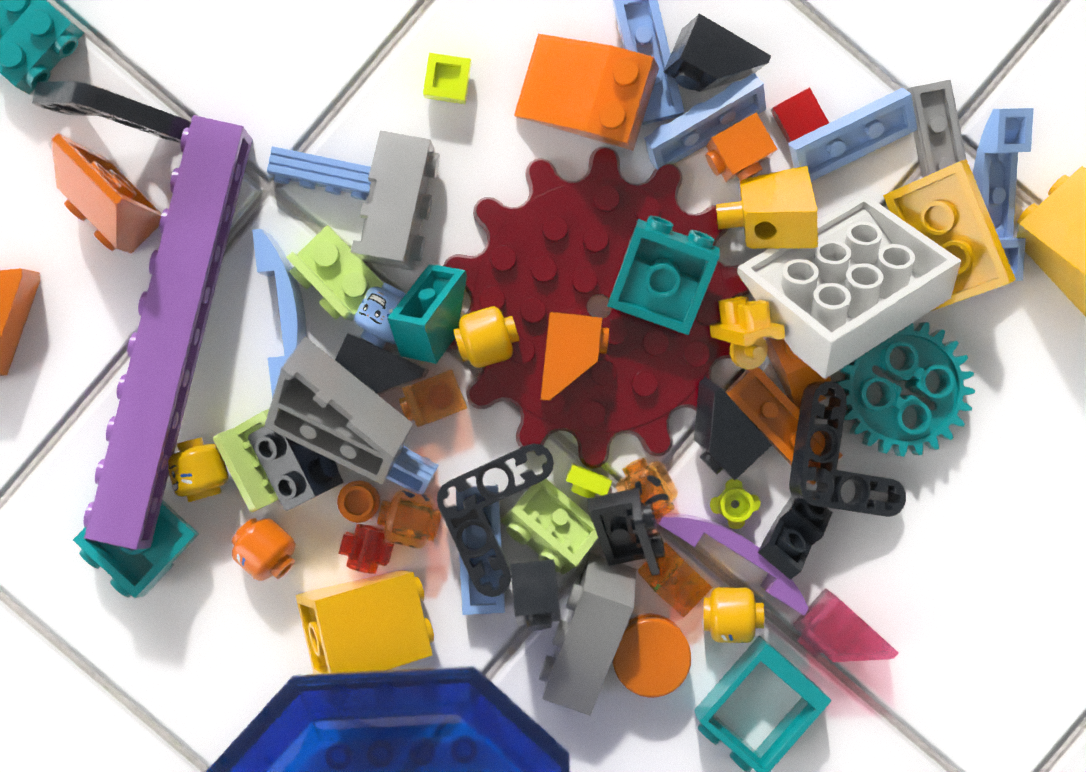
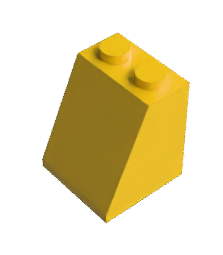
M1081 166L1070 177L1066 174L1061 176L1049 189V196L1039 206L1033 203L1023 211L1017 220L1019 226L1016 238L1026 239L1025 252L1086 317V168Z
M398 570L295 595L313 674L316 678L332 687L433 656L430 643L434 642V632L428 618H424L421 602L425 599L424 589L420 579L414 576V572Z

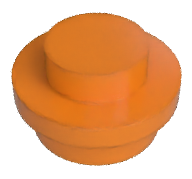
M363 480L352 481L340 490L337 499L338 509L342 516L351 522L361 523L368 521L379 509V493L369 482Z

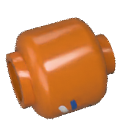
M256 518L250 519L239 528L231 540V543L234 545L232 549L233 560L257 581H264L272 576L280 579L295 563V560L291 557L296 547L295 540L270 518L261 520Z

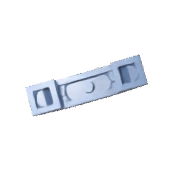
M1034 108L993 109L982 133L973 168V176L1013 271L1015 281H1023L1026 241L1025 238L1013 237L1018 153L1031 152Z
M254 229L252 233L257 273L265 276H275L284 356L267 358L273 398L282 366L306 336L305 310L299 283L289 272L292 266L282 248L271 234L262 229Z

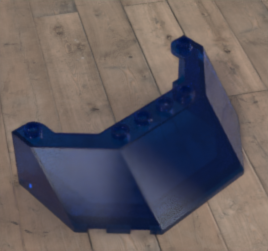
M475 666L292 675L206 772H570V755L566 748Z

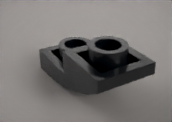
M791 496L769 529L758 553L787 578L793 579L802 571L812 545L823 538L833 512L825 507L797 502Z

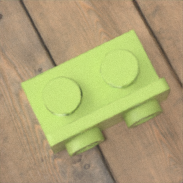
M327 225L297 254L292 251L286 257L294 265L289 272L304 288L308 289L312 285L323 296L319 304L335 320L342 316L346 320L353 321L367 291L373 286L381 288L384 283L361 259L350 252L351 248Z
M547 479L530 486L512 509L501 519L512 539L520 544H527L539 554V560L554 559L556 572H560L563 575L579 564L598 539L591 517Z

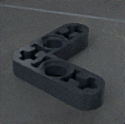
M78 81L37 82L32 101L34 105L65 115L99 116L177 143H181L184 129L186 127L190 128L191 124L189 120L106 89Z
M818 381L809 384L803 392L789 480V490L792 497L797 502L825 508L885 517L899 514L906 502V492L899 481L837 470L847 404L844 389L833 381ZM820 395L829 398L828 406L819 403ZM815 418L827 419V424H816ZM820 431L825 438V447L820 454L816 455L810 447V441L813 434ZM809 461L821 463L820 468L808 466ZM850 479L855 486V495L850 502L845 503L841 496V488ZM807 481L817 482L816 490L806 489ZM870 491L888 493L887 502L869 499Z
M531 443L450 479L438 491V508L473 585L484 596L495 597L501 595L508 589L511 581L510 565L484 511V507L549 477L554 465L553 456L549 449L542 444ZM529 451H534L537 456L544 454L547 461L542 464L543 472L535 474L532 469H528L520 473L524 482L516 485L514 472L506 461L514 458L517 467L528 460L526 453ZM493 468L503 470L508 477L506 488L497 493L489 491L483 482L484 474ZM475 476L477 489L485 500L477 502L476 494H473L463 501V509L458 510L455 504L448 506L445 499L450 496L449 488L455 486L458 492L467 490L472 487L467 479ZM471 525L483 528L487 535L486 543L478 549L467 547L462 539L465 528ZM491 548L496 553V555L488 557L491 567L494 571L502 569L504 572L499 578L500 585L493 587L490 581L482 582L481 578L486 572L482 560L478 561L476 565L471 561V558L483 556Z

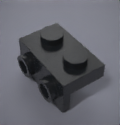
M262 427L249 434L248 439L285 511H289L344 483L335 461L266 427Z
M639 488L588 498V511L608 565L646 559L651 575H659L660 566L658 558L666 557L661 532L653 533L652 531L657 529L652 504L644 505Z

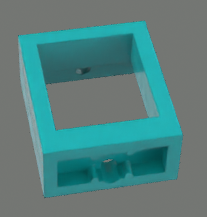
M759 635L699 703L694 712L700 722L697 727L698 730L714 745L722 741L732 750L729 754L730 758L742 770L750 772L754 769L756 772H770L832 700L820 687ZM761 661L797 692L801 699L755 750L721 721L715 713Z

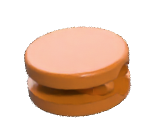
M644 613L629 619L612 663L618 679L629 691L639 696L657 698L672 693L685 681L691 667V650L686 637L676 623L660 614Z

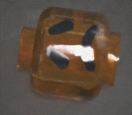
M641 457L622 468L625 476L617 482V492L639 488L644 505L652 504L656 520L675 509L673 502L678 497V488L663 462L652 461L647 463L645 458Z
M400 489L395 492L391 501H382L377 525L384 526V537L388 542L422 549L428 541H435L441 512L436 508V501L432 496Z

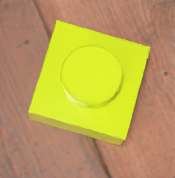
M429 52L423 89L424 98L466 105L472 66L471 59Z
M572 462L565 477L567 482L573 484L570 491L585 498L595 497L596 493L606 495L612 484L610 478Z

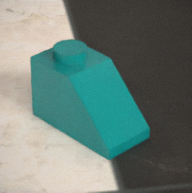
M429 264L388 316L387 320L401 357L437 364L455 339L453 329L459 326L467 281L466 270Z

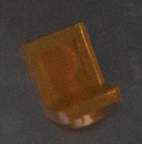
M453 369L402 387L405 396L399 398L404 416L409 421L414 420L417 428L468 409Z
M664 543L666 557L658 558L660 574L651 575L647 560L638 569V573L655 593L684 618L713 587L668 543Z

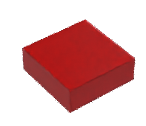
M810 87L772 107L770 110L788 143L829 124Z

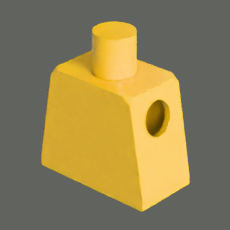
M807 166L743 179L740 181L741 201L716 204L718 230L743 227L746 246L750 249L818 248V211Z

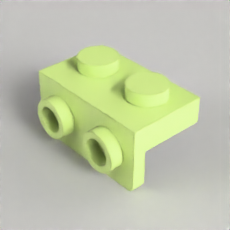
M269 409L213 437L221 457L250 512H255L279 500L248 439L249 434L264 427Z

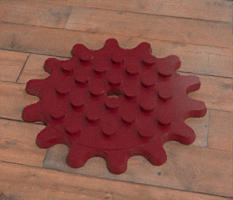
M608 146L598 147L591 153L587 173L577 181L563 179L549 160L544 158L534 159L526 167L525 176L529 186V196L522 205L509 207L494 197H484L476 202L473 208V215L475 221L487 234L485 249L475 256L452 255L445 260L443 265L445 267L466 270L467 281L465 290L468 292L471 301L470 308L466 314L495 306L501 310L504 318L513 317L520 340L512 343L513 354L511 358L482 367L480 375L467 388V400L469 404L477 409H487L500 401H510L515 404L521 414V421L515 434L519 447L531 443L544 445L548 437L557 431H566L572 434L578 444L579 459L588 468L594 469L603 466L608 460L612 440L623 433H630L636 436L645 451L650 455L663 456L670 451L673 444L672 434L669 429L671 415L680 408L688 407L696 411L699 382L704 377L711 380V371L716 362L722 359H731L729 354L731 343L712 338L710 324L721 322L720 300L741 297L751 293L737 274V269L740 265L730 266L718 260L689 335L611 308L610 314L602 319L601 328H609L607 354L599 353L598 362L551 400H541L550 312L591 316L587 309V303L590 298L596 295H603L609 300L638 219L647 222L649 216L663 218L673 224L671 231L685 236L689 235L690 230L705 233L715 239L713 246H716L719 238L729 229L718 230L716 205L710 206L696 214L687 213L682 210L678 204L677 195L683 177L682 172L675 164H666L658 170L655 169L650 178L645 182L636 184L627 181L622 176L619 155L613 148ZM456 339L453 340L448 348L459 350Z

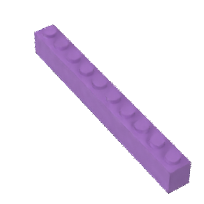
M193 115L190 128L186 127L182 133L180 147L183 155L180 167L175 168L171 175L170 190L173 194L169 209H164L160 218L161 241L158 250L155 249L149 261V273L152 275L148 291L142 293L138 304V313L141 319L137 332L131 335L128 342L127 354L130 357L127 373L121 376L117 385L116 395L119 399L116 416L111 417L106 428L105 438L109 443L105 459L99 461L95 471L94 481L98 486L94 502L92 501L88 504L83 518V525L87 527L85 539L135 550L151 547L169 475L168 459L174 454L253 140L242 125Z

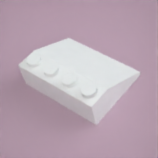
M862 194L818 220V248L768 249L738 266L737 274L756 301L763 300L769 302L770 320L772 323L784 325V340L793 353L826 379L949 300L952 296L961 260L866 194Z

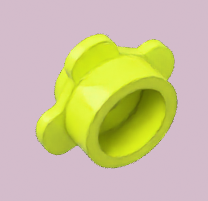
M730 479L725 484V490L718 497L711 499L710 509L713 513L721 514L725 517L730 528L741 529L745 525V520L752 515L753 511H757L760 508L761 502L757 495L749 494L743 489V484L740 480ZM733 500H737L739 502V506L737 508H733L731 506Z

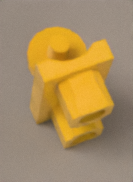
M742 296L720 300L721 322L710 324L711 337L730 342L729 354L731 360L736 366L746 370H753L765 361L768 346L763 338L764 336L777 340L785 338L784 325L772 323L770 320L768 301L749 302V298Z

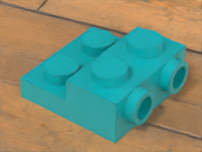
M0 0V74L16 88L30 95L36 89L37 82H47L50 78L51 70L59 61L70 56L76 50L79 43L78 40L84 32L48 0Z
M649 216L647 222L638 219L607 306L689 335L719 260L720 248L713 246L715 239L705 233L690 230L689 235L685 236L671 231L673 224L663 218Z
M162 499L151 547L148 549L135 550L85 539L87 527H84L73 541L81 548L79 555L85 562L96 569L101 567L112 577L110 584L117 592L127 598L132 596L136 599L145 596L174 566L173 562L196 539L199 533Z

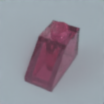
M827 588L808 606L809 609L805 616L801 614L792 624L802 634L797 641L815 658L821 652L832 662L894 659L899 654L894 647Z

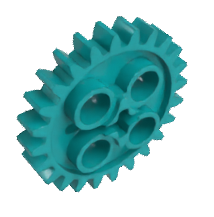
M929 322L919 323L915 331L914 324L911 323L849 363V365L838 370L845 374L844 380L835 382L844 389L848 409L845 411L844 420L854 419L855 421L849 431L850 434L858 435L864 431L866 432L862 441L863 445L872 446L878 440V452L887 454L893 445L895 456L905 457L908 447L913 455L920 456L923 454V443L929 449L937 450L939 449L937 436L945 440H952L954 438L949 429L950 425L964 427L965 423L957 414L959 411H972V407L963 402V396L975 393V389L964 386V380L974 376V372L961 371L960 366L967 361L968 356L953 355L954 350L959 344L957 340L942 343L945 330H935L929 335ZM895 347L899 348L905 356V362L899 370L895 369L890 363V354ZM874 365L877 366L892 380H907L905 388L933 402L935 405L934 409L930 410L925 403L915 396L900 395L902 388L888 379L873 373L872 367ZM930 371H934L940 379L939 387L933 393L926 386V377ZM872 383H877L882 390L881 400L876 405L868 402L866 397V391ZM908 406H912L917 413V420L910 428H907L902 421V414Z

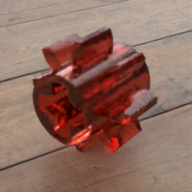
M356 524L354 533L346 531V534H343L338 554L348 556L345 565L347 568L362 573L376 574L379 564L387 566V563H389L394 544L385 542L386 530L371 525Z

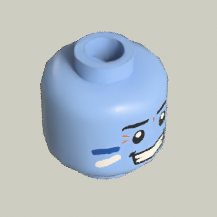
M385 282L381 288L377 286L371 287L367 291L354 317L355 323L364 329L360 337L380 348L384 347L386 341L396 344L387 318L406 293Z

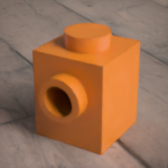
M756 112L713 136L706 145L708 152L705 153V157L716 176L722 174L726 182L735 177H738L741 181L762 171L763 168L760 163L769 159L778 149Z

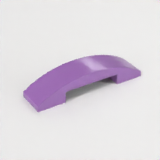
M658 513L655 518L656 522L695 547L705 533L768 572L760 586L767 593L805 616L809 608L794 581L787 578L758 553L759 547L750 540L726 526L702 517L681 513Z

